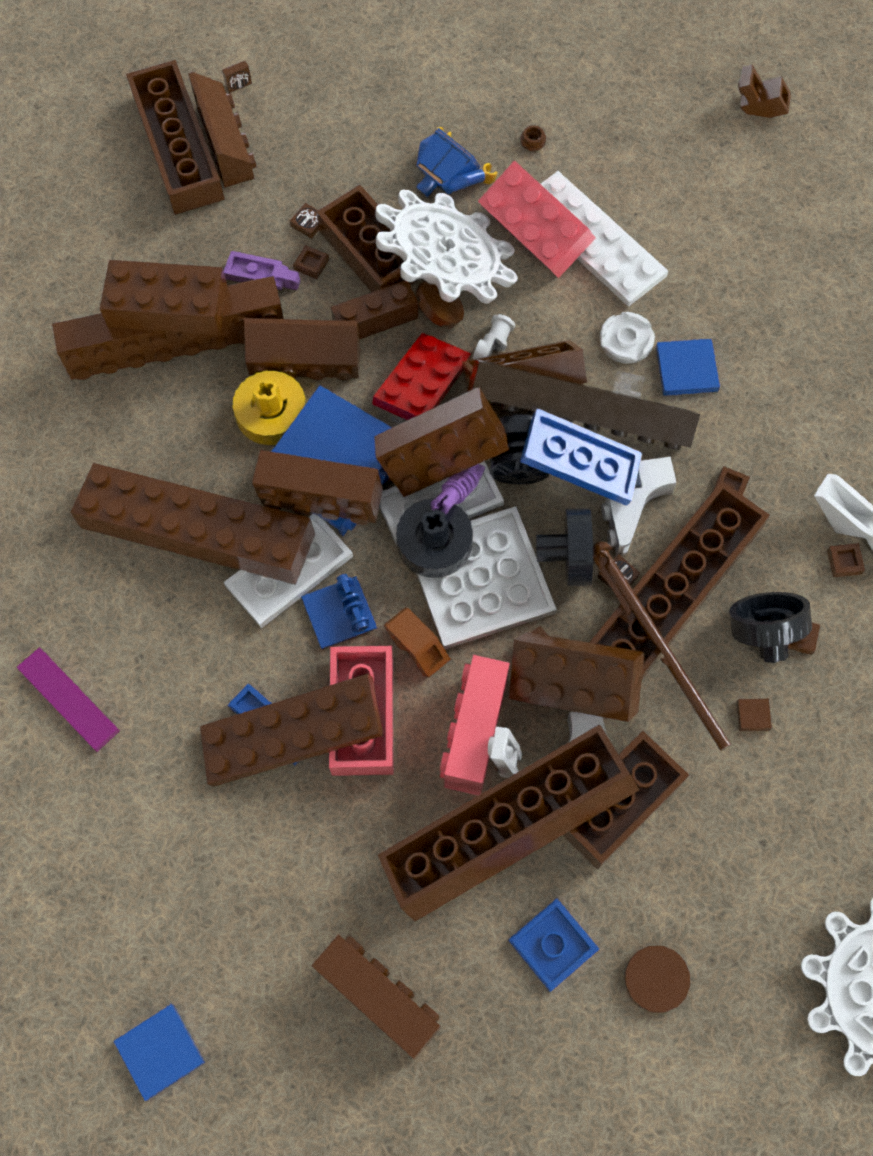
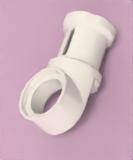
M494 315L491 320L492 327L489 333L485 334L483 340H479L473 359L491 356L493 350L504 351L507 347V337L509 332L514 330L515 322L505 315Z

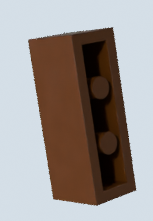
M406 280L331 307L332 320L358 321L359 339L419 318L418 300L409 282Z

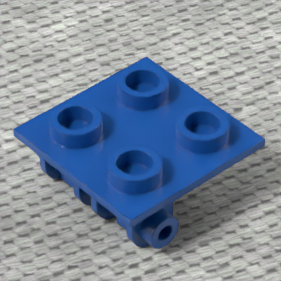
M347 574L339 575L336 578V584L301 596L321 649L377 629L357 576L348 578Z

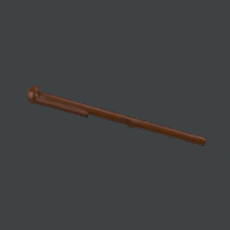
M597 542L593 545L594 562L627 614L629 615L633 612L648 638L661 650L664 658L660 659L661 662L667 666L719 750H725L731 746V743L609 553L612 546L607 542Z

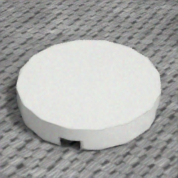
M622 312L621 315H613L605 321L599 339L601 348L608 357L614 361L628 364L637 363L648 356L653 348L655 334L647 319L639 314Z

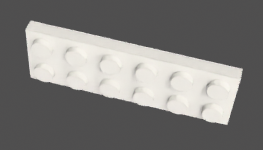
M559 171L541 183L547 191L586 225L596 237L577 260L628 307L667 277L668 270Z

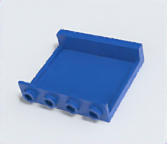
M319 385L271 452L378 469L381 484L384 485L388 481L389 476L376 459L374 436L392 427ZM313 513L338 528L342 536L348 530L352 531L357 525L351 522L350 519L339 517L338 520H330L322 517L321 514Z

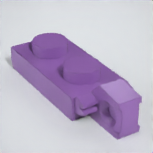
M231 251L224 268V275L227 280L241 283L274 276L277 290H282V287L298 290L300 284L299 273L289 270L287 266L282 265V261Z

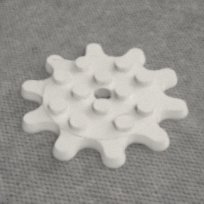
M401 190L398 195V202L402 210L394 209L386 204H380L376 207V219L391 230V232H379L377 234L376 246L384 252L399 255L405 261L401 265V277L404 280L413 282L423 278L427 283L435 284L439 289L440 297L444 301L452 302L459 297L461 291L466 290L475 295L480 302L489 304L497 297V292L491 285V282L498 283L504 287H510L517 281L516 273L504 266L500 259H508L515 251L514 247L507 241L496 240L489 236L486 228L490 225V219L485 214L475 212L472 215H464L458 212L454 206L453 199L449 195L438 193L435 196V202L431 204L421 201L409 190Z
M873 898L870 902L871 917L864 925L854 924L841 912L828 914L825 919V927L835 941L833 953L827 957L811 954L806 956L801 962L802 973L807 978L821 983L826 991L824 1003L809 1012L808 1025L817 1033L837 1030L846 1036L849 1046L843 1063L846 1071L853 1076L864 1075L873 1063Z

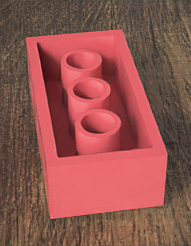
M515 160L478 200L491 216L557 278L596 239L586 225Z
M392 646L330 647V685L365 674L372 676L383 736L329 752V769L332 776L394 775Z
M473 655L471 664L465 663L461 680V690L464 691V694L458 692L454 708V719H457V723L451 722L447 737V748H450V753H443L440 765V778H444L445 788L474 795L481 794L490 758L488 755L489 738L495 735L510 663Z

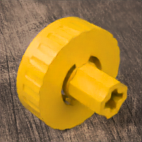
M263 371L249 376L239 385L233 397L232 406L237 425L248 439L263 445H276L306 405V398L300 384L293 377L283 372ZM283 401H287V403H284V411L280 416L273 419L261 418L262 416L274 417L278 415L283 409Z

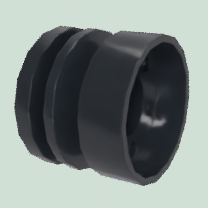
M516 414L499 418L505 428L509 450L490 458V475L493 479L506 484H534L543 481L549 476L546 472L520 462L532 415Z

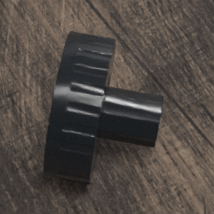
M430 498L414 503L401 515L397 524L396 541L399 556L410 570L424 577L439 578L455 573L467 562L472 551L473 529L468 515L461 507L454 504L445 515L441 511L443 507L434 511L431 509V502L435 498ZM448 542V544L445 546V548H443V549H441V550L433 551V549H435V548H440V547L444 546V545Z
M590 508L565 509L564 534L536 535L537 562L565 561L567 586L592 585L593 532Z
M788 592L759 593L738 600L729 610L733 638L745 645L759 647L760 658L764 659V662L776 663L785 661L789 657L788 644L805 638L812 631L810 602L798 594Z

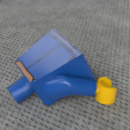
M437 127L434 134L420 142L416 166L425 177L416 188L427 198L437 186L446 194H451L453 191L456 192L481 182L485 184L495 182L498 172L489 173L492 165L486 163L483 169H479L481 166L475 157L451 138V132L446 134L443 127Z

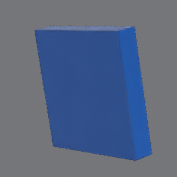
M712 339L657 342L656 352L663 396L719 391L720 384Z
M558 898L508 939L509 943L549 992L555 989L599 950L598 946Z
M170 1004L114 1040L145 1101H148L206 1063L174 1004Z

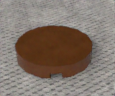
M424 280L418 286L416 297L419 296L421 300L418 304L422 312L434 324L440 327L446 325L448 329H452L463 320L464 308L459 297L452 302H447L440 297L439 289L435 284H429Z
M648 946L638 950L628 961L624 972V981L630 999L639 1008L651 1013H666L677 1008L686 999L690 988V972L684 959L676 951L665 946Z

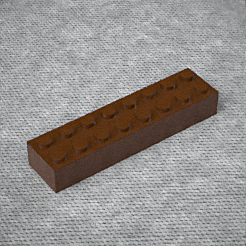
M270 276L228 285L220 335L107 327L101 313L53 323L52 327L57 354L71 380H85L91 375L100 373L112 374L117 372L118 369L128 367L139 368L150 362H167L173 357L182 355L194 356L200 351L209 349L221 350L227 345L245 344L244 318L284 319L275 278Z
M96 463L92 464L70 512L82 529L233 569L244 570L252 574L294 585L298 581L315 536L311 519L308 517Z
M722 481L633 589L668 646H670L760 533L770 514ZM620 604L589 642L645 652L642 680L662 656L661 650L648 638L633 612L628 615L622 604Z
M599 724L378 854V857L400 908L414 921H417L639 791V788Z

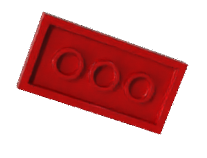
M422 332L375 393L372 405L406 420H410L439 406L463 372L461 361L470 360L472 353Z

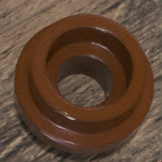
M531 125L522 132L520 143L526 150L538 151L545 146L546 135L542 128Z

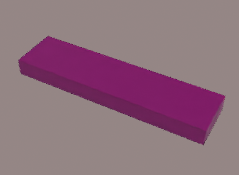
M40 647L16 667L96 752L120 732Z

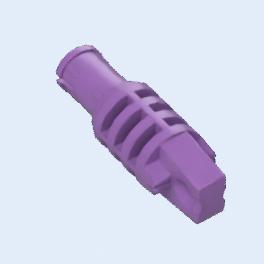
M477 464L449 477L442 485V492L431 502V509L434 511L443 507L441 511L446 515L454 504L462 503L477 487L485 467Z

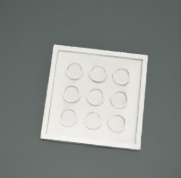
M516 506L471 520L473 529L472 551L467 562L458 571L439 578L424 577L417 574L444 649L556 614L557 609ZM447 542L444 546H442V547H440V548H435V549H433V551H437V550H441V549L445 548V546L448 544V542Z

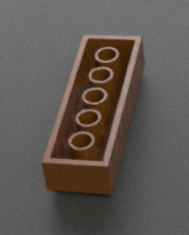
M176 60L126 74L174 214H180L225 200L220 178Z

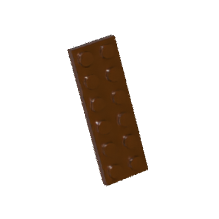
M369 674L200 726L207 784L212 787L383 736L373 678Z

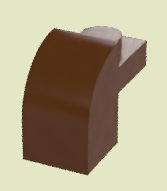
M753 64L744 66L741 79L738 81L739 92L742 95L740 108L748 115L767 118L788 114L791 92L783 77L762 81Z

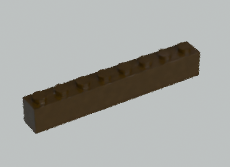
M479 359L474 361L467 392L480 387L489 404L491 401L502 403L501 408L518 412V408L529 410V415H533L536 409H540L570 423H573L574 420L583 422V427L586 429L600 431L601 427L609 428L612 435L627 438L628 433L638 435L637 440L649 444H654V440L664 441L665 447L680 450L681 446L691 448L700 414L691 410Z

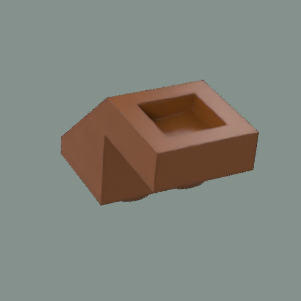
M405 607L383 625L396 646L410 654L423 676L429 678L451 660L437 636L409 608Z

